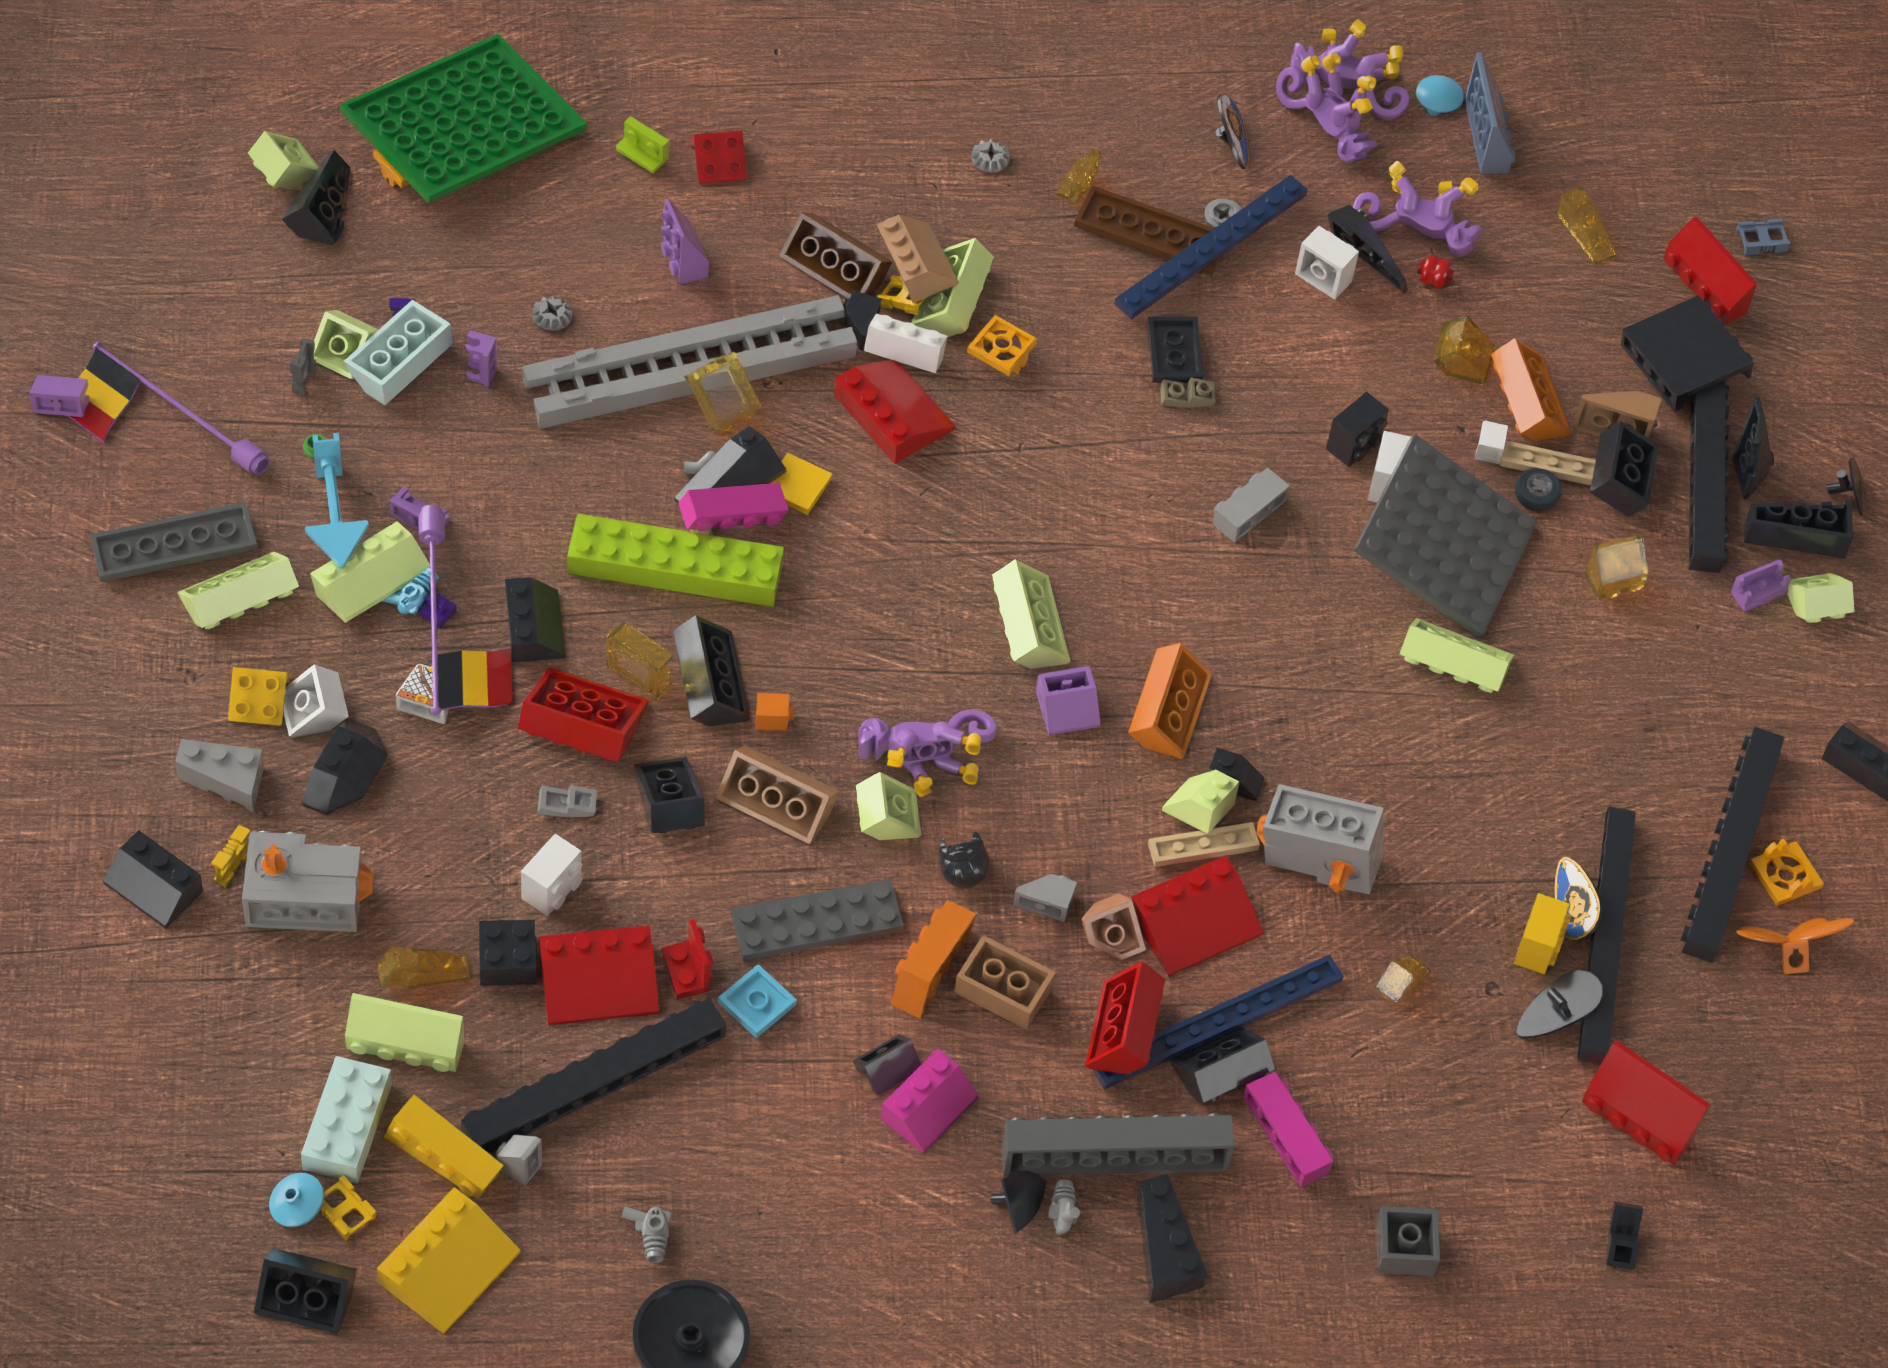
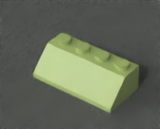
M976 238L942 249L959 284L925 298L919 307L920 313L914 315L912 324L927 330H935L940 334L947 335V337L962 334L968 329L971 316L976 308L977 300L983 290L985 279L994 258Z
M395 522L358 544L344 568H340L332 560L310 574L316 596L346 623L404 588L410 582L412 583V580L421 575L422 571L430 568V563L413 535L400 523Z
M271 552L178 592V595L195 625L211 629L218 626L222 619L227 617L234 619L242 616L245 613L244 610L250 607L256 609L269 603L268 600L271 598L289 596L293 593L292 590L299 587L288 557Z
M1016 559L992 575L995 584L994 590L998 596L999 610L1004 620L1005 634L1009 640L1012 659L1016 663L1030 669L1063 665L1071 662L1049 576Z
M1418 618L1410 625L1400 651V655L1405 656L1404 660L1415 665H1419L1420 662L1429 665V670L1443 674L1445 671L1453 674L1455 680L1462 683L1474 682L1479 684V689L1489 693H1493V690L1499 691L1514 654Z
M353 993L345 1033L346 1049L356 1054L367 1053L377 1055L384 1060L396 1059L405 1061L412 1066L424 1065L433 1067L441 1072H456L464 1046L463 1016Z

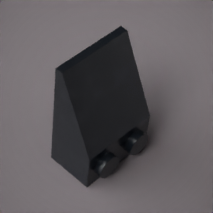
M687 757L634 764L644 813L651 833H667L679 829L691 830L696 827L705 826L704 797Z

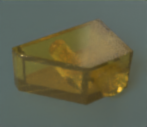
M1409 954L1392 960L1375 987L1381 991L1380 994L1383 998L1390 1002L1398 1003L1406 1000L1429 975L1431 970Z

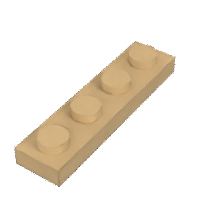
M1505 440L1500 466L1520 471L1533 468L1546 469L1552 472L1558 479L1591 486L1596 460Z
M1253 822L1213 828L1208 834L1203 831H1195L1151 838L1148 841L1154 867L1258 851L1260 846Z

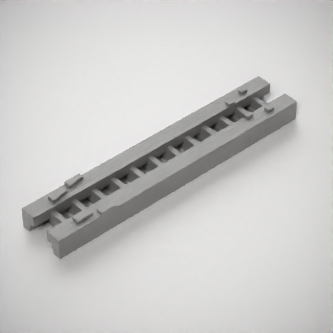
M839 295L601 349L594 350V348L577 351L574 355L522 366L523 384L525 389L548 384L549 396L534 399L539 429L853 358L856 357L857 340L852 327L828 332L825 324L826 321L844 317V307ZM812 325L816 335L804 337L801 327ZM788 330L791 341L780 343L777 332ZM764 336L768 346L756 348L752 338ZM740 341L744 351L732 354L728 344ZM718 346L721 357L707 359L704 349ZM694 352L697 362L683 365L680 354ZM669 357L673 367L659 370L655 360ZM645 362L649 373L634 376L631 365ZM621 368L624 379L610 381L606 371ZM596 373L600 384L585 387L581 376ZM572 379L575 390L561 393L557 382Z

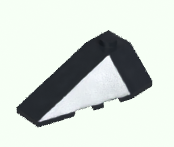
M335 150L328 154L290 203L282 217L287 227L298 237L329 245L337 242L344 229V221L341 218L342 212L346 210V203L343 202L344 192L348 191L351 168Z
M1754 398L1732 457L1743 499H1748L1767 477L1770 467L1774 465V454L1770 449L1766 420L1760 398Z
M749 426L726 442L674 497L675 502L678 503L688 490L769 484L786 473V468L766 437Z

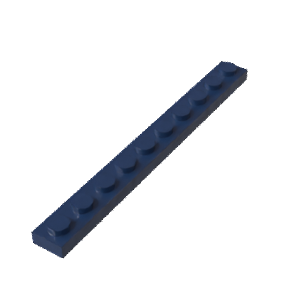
M1288 176L1115 298L1114 305L1132 320L1307 196L1308 189L1293 176Z
M1327 955L1155 1033L1149 1055L1150 1059L1145 1067L1129 1074L1093 1070L1105 1090L1340 983L1344 976L1332 957Z

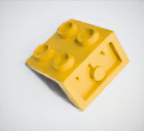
M233 667L228 720L282 725L286 683H290L291 673Z

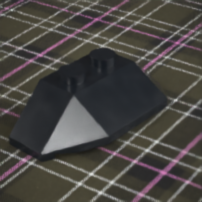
M352 719L337 726L312 768L302 800V806L328 815L334 812L333 810L363 799L388 757L376 729Z

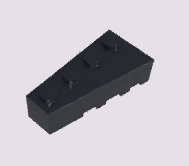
M1843 501L1842 505H1832V502H1821L1820 505L1807 506L1806 502H1797L1794 506H1785L1784 503L1751 504L1744 523V543L1845 559L1853 539L1852 501Z
M1168 1174L1141 1181L1137 1199L1143 1236L1149 1303L1202 1289L1207 1272Z

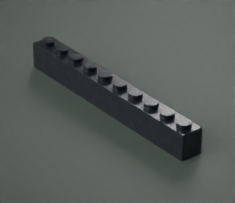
M1727 380L1690 396L1689 570L1719 573L1722 564H1726L1728 560V548H1725L1729 529L1725 527L1729 514V508L1725 507V501H1727L1729 487L1725 486V481H1727L1729 466H1725V461H1727L1729 455V446L1725 445V440L1727 441L1729 435V426L1725 425V420L1729 416V405H1725V400H1728L1729 386L1726 385Z
M1755 726L1751 736L1745 735L1741 750H1744L1745 754L1744 757L1739 755L1734 768L1739 773L1737 777L1732 776L1728 791L1732 792L1731 798H1725L1721 812L1725 813L1724 819L1719 818L1714 833L1719 836L1717 841L1712 840L1708 850V855H1711L1712 858L1710 862L1705 861L1701 876L1705 877L1704 883H1698L1694 898H1697L1698 902L1697 905H1691L1687 919L1691 920L1690 927L1685 925L1680 941L1685 942L1682 953L1713 963L1784 742V736Z
M710 998L704 1001H696L688 1009L678 1014H669L663 1021L655 1025H647L639 1033L629 1038H620L614 1045L604 1050L598 1049L580 1062H571L563 1070L555 1074L549 1073L531 1086H522L514 1094L506 1098H498L482 1110L469 1112L461 1119V1131L490 1154L498 1150L503 1142L508 1143L513 1135L526 1136L726 1037V1022Z

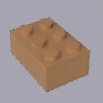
M983 935L956 976L954 993L1027 1030L1052 991L1056 972Z

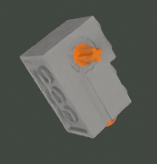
M1279 784L1268 815L1260 817L1257 825V836L1264 845L1265 864L1317 876L1318 883L1328 885L1336 893H1339L1340 890L1348 889L1370 894L1385 852L1384 808Z
M269 831L250 832L242 894L246 927L357 932L360 901L371 895L374 889V873L362 863L360 847L350 844H343L341 846L323 843L307 844L306 835L296 832H288L286 834Z

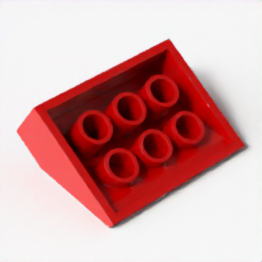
M886 360L855 366L835 378L834 397L894 464L956 429L955 424L898 361Z
M549 667L523 701L518 729L525 731L531 736H540L551 740L553 743L564 744L576 748L580 752L600 756L607 761L619 762L630 745L649 700Z
M1226 855L1131 897L1141 934L1168 977L1263 935V930L1241 878Z
M650 925L539 936V955L548 1025L659 1014Z
M1617 1040L1611 1046L1582 1100L1589 1110L1599 1113L1609 1120L1615 1128L1622 1129L1632 1136L1638 1144L1645 1145L1654 1151L1661 1160L1668 1161L1674 1166L1692 1144L1710 1106L1708 1102Z

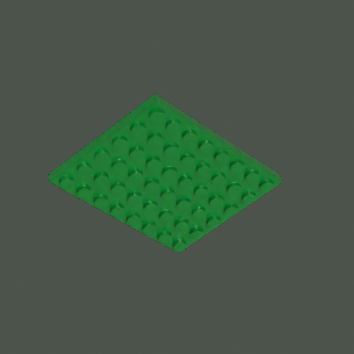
M499 34L340 104V112L427 203L433 202L575 136L587 128V122Z

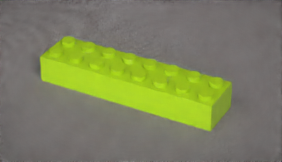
M577 514L567 555V574L774 607L783 565L784 547Z

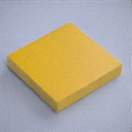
M787 452L782 460L786 473L769 484L780 483L787 506L808 515L832 480V473Z

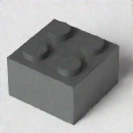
M1381 1206L1376 1220L1378 1273L1434 1276L1440 1262L1438 1209Z

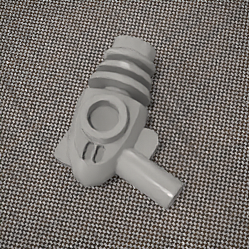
M1059 1180L1056 1183L1052 1204L1049 1208L1048 1217L1053 1219L1056 1228L1055 1234L1059 1235L1068 1232L1071 1225H1074L1080 1216V1210L1074 1207L1077 1201L1073 1182L1070 1180Z
M625 1206L622 1218L635 1221V1230L642 1232L646 1260L650 1263L662 1262L666 1254L667 1239L669 1238L668 1223L671 1217L670 1212L655 1206L645 1213Z

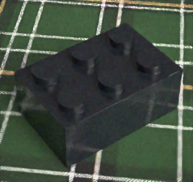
M1622 421L1600 434L1590 493L1628 517L1649 505L1659 445Z

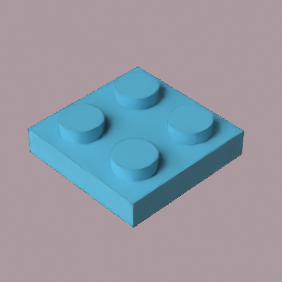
M759 964L718 997V1004L756 1039L795 1007L797 999Z

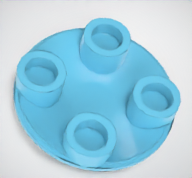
M1440 75L1429 76L1423 79L1416 89L1418 101L1427 108L1428 113L1432 116L1452 112L1462 106L1464 99L1463 90L1451 78Z

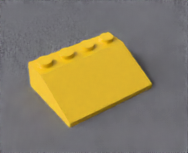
M454 1187L377 1268L378 1284L445 1334L521 1253V1250L475 1202Z

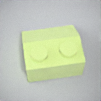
M268 131L263 132L248 152L254 160V166L264 173L267 177L266 181L274 188L281 187L290 190L307 182L319 167L298 139Z
M339 310L325 311L314 340V360H316V363L353 379L354 377L344 365V361L379 329Z
M1833 573L1790 580L1787 595L1796 616L1805 619L1808 623L1820 622L1822 617L1828 616L1833 619L1843 618L1846 613L1855 612L1853 583Z
M1218 770L1190 777L1165 803L1162 811L1208 834L1235 805L1239 781Z
M881 772L856 785L861 832L878 840L918 838L921 836L915 789Z

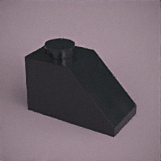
M853 290L850 299H845L843 303L844 325L846 328L852 327L857 340V346L861 351H864L868 327L875 314L880 315L882 299Z
M1217 747L1208 772L1218 770L1239 781L1237 796L1257 801L1264 777L1242 755Z

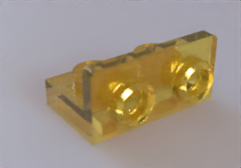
M1092 149L1088 156H1083L1082 160L1077 159L1060 184L1056 194L1078 204L1099 171L1101 152Z

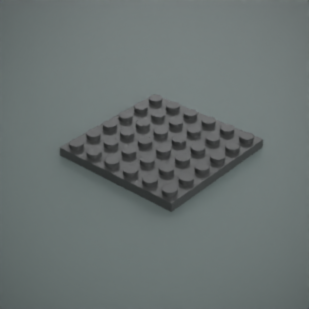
M1414 434L1409 439L1353 551L1472 635L1479 638L1484 634L1538 521Z

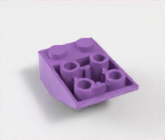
M666 199L665 210L662 211L664 226L661 227L664 242H661V249L664 257H668L670 260L669 268L673 276L676 275L680 284L708 278L709 261L693 224L669 199Z

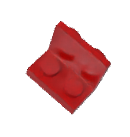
M742 130L694 134L692 136L691 143L692 148H695L699 184L747 179Z
M695 919L689 920L688 941L661 947V954L676 999L709 992V981L713 980L710 968L713 966L710 950L705 951L703 945L706 942L702 927H697Z

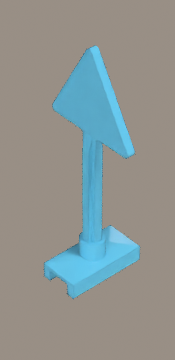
M333 433L334 439L319 441L318 435H312L316 477H325L331 523L305 527V533L340 568H344L367 530L369 523L367 520L345 523L341 521L336 476H343L339 433Z

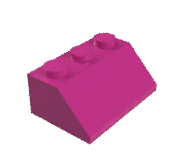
M937 1049L882 1104L881 1120L924 1153L978 1098V1094L961 1067L941 1050Z

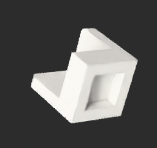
M1483 421L1475 459L1500 464L1507 435V425Z

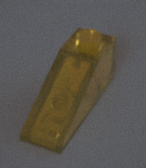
M1579 187L1561 194L1556 214L1594 265L1614 258L1616 252L1598 210L1585 190Z

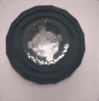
M1528 469L1516 481L1515 495L1524 507L1533 511H1546L1554 507L1561 495V484L1559 479L1546 469Z

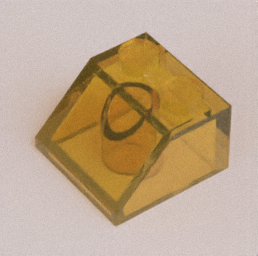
M1465 315L1443 322L1432 360L1448 376L1477 384H1484L1495 345L1471 318Z
M1642 534L1594 546L1585 577L1596 599L1612 598L1620 593L1627 591L1635 592L1644 587L1649 571Z

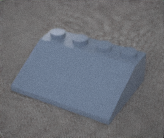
M1477 52L1465 96V105L1480 174L1509 173L1511 164L1515 163V150L1511 149V132L1506 128L1507 113L1502 110L1503 95L1498 92L1497 83L1482 53Z

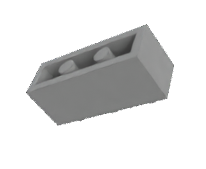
M1267 467L1261 473H1255L1244 487H1238L1226 501L1222 500L1216 505L1213 510L1212 524L1235 543L1287 501L1290 485Z

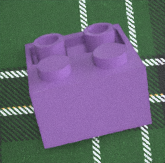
M1090 666L1038 674L1036 695L1049 736L1100 727L1097 690Z

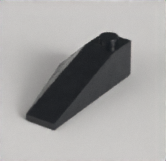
M1351 205L1334 210L1327 215L1331 233L1334 236L1352 245L1359 251V258L1403 293L1408 290L1406 279L1363 210L1359 208L1356 210Z

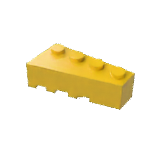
M415 1095L409 1099L393 1118L384 1136L385 1139L457 1185L466 1195L474 1196L477 1199L493 1182L504 1166Z

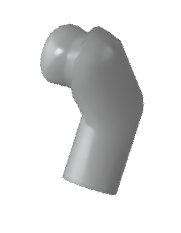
M707 452L698 462L685 461L684 474L696 475L716 452Z

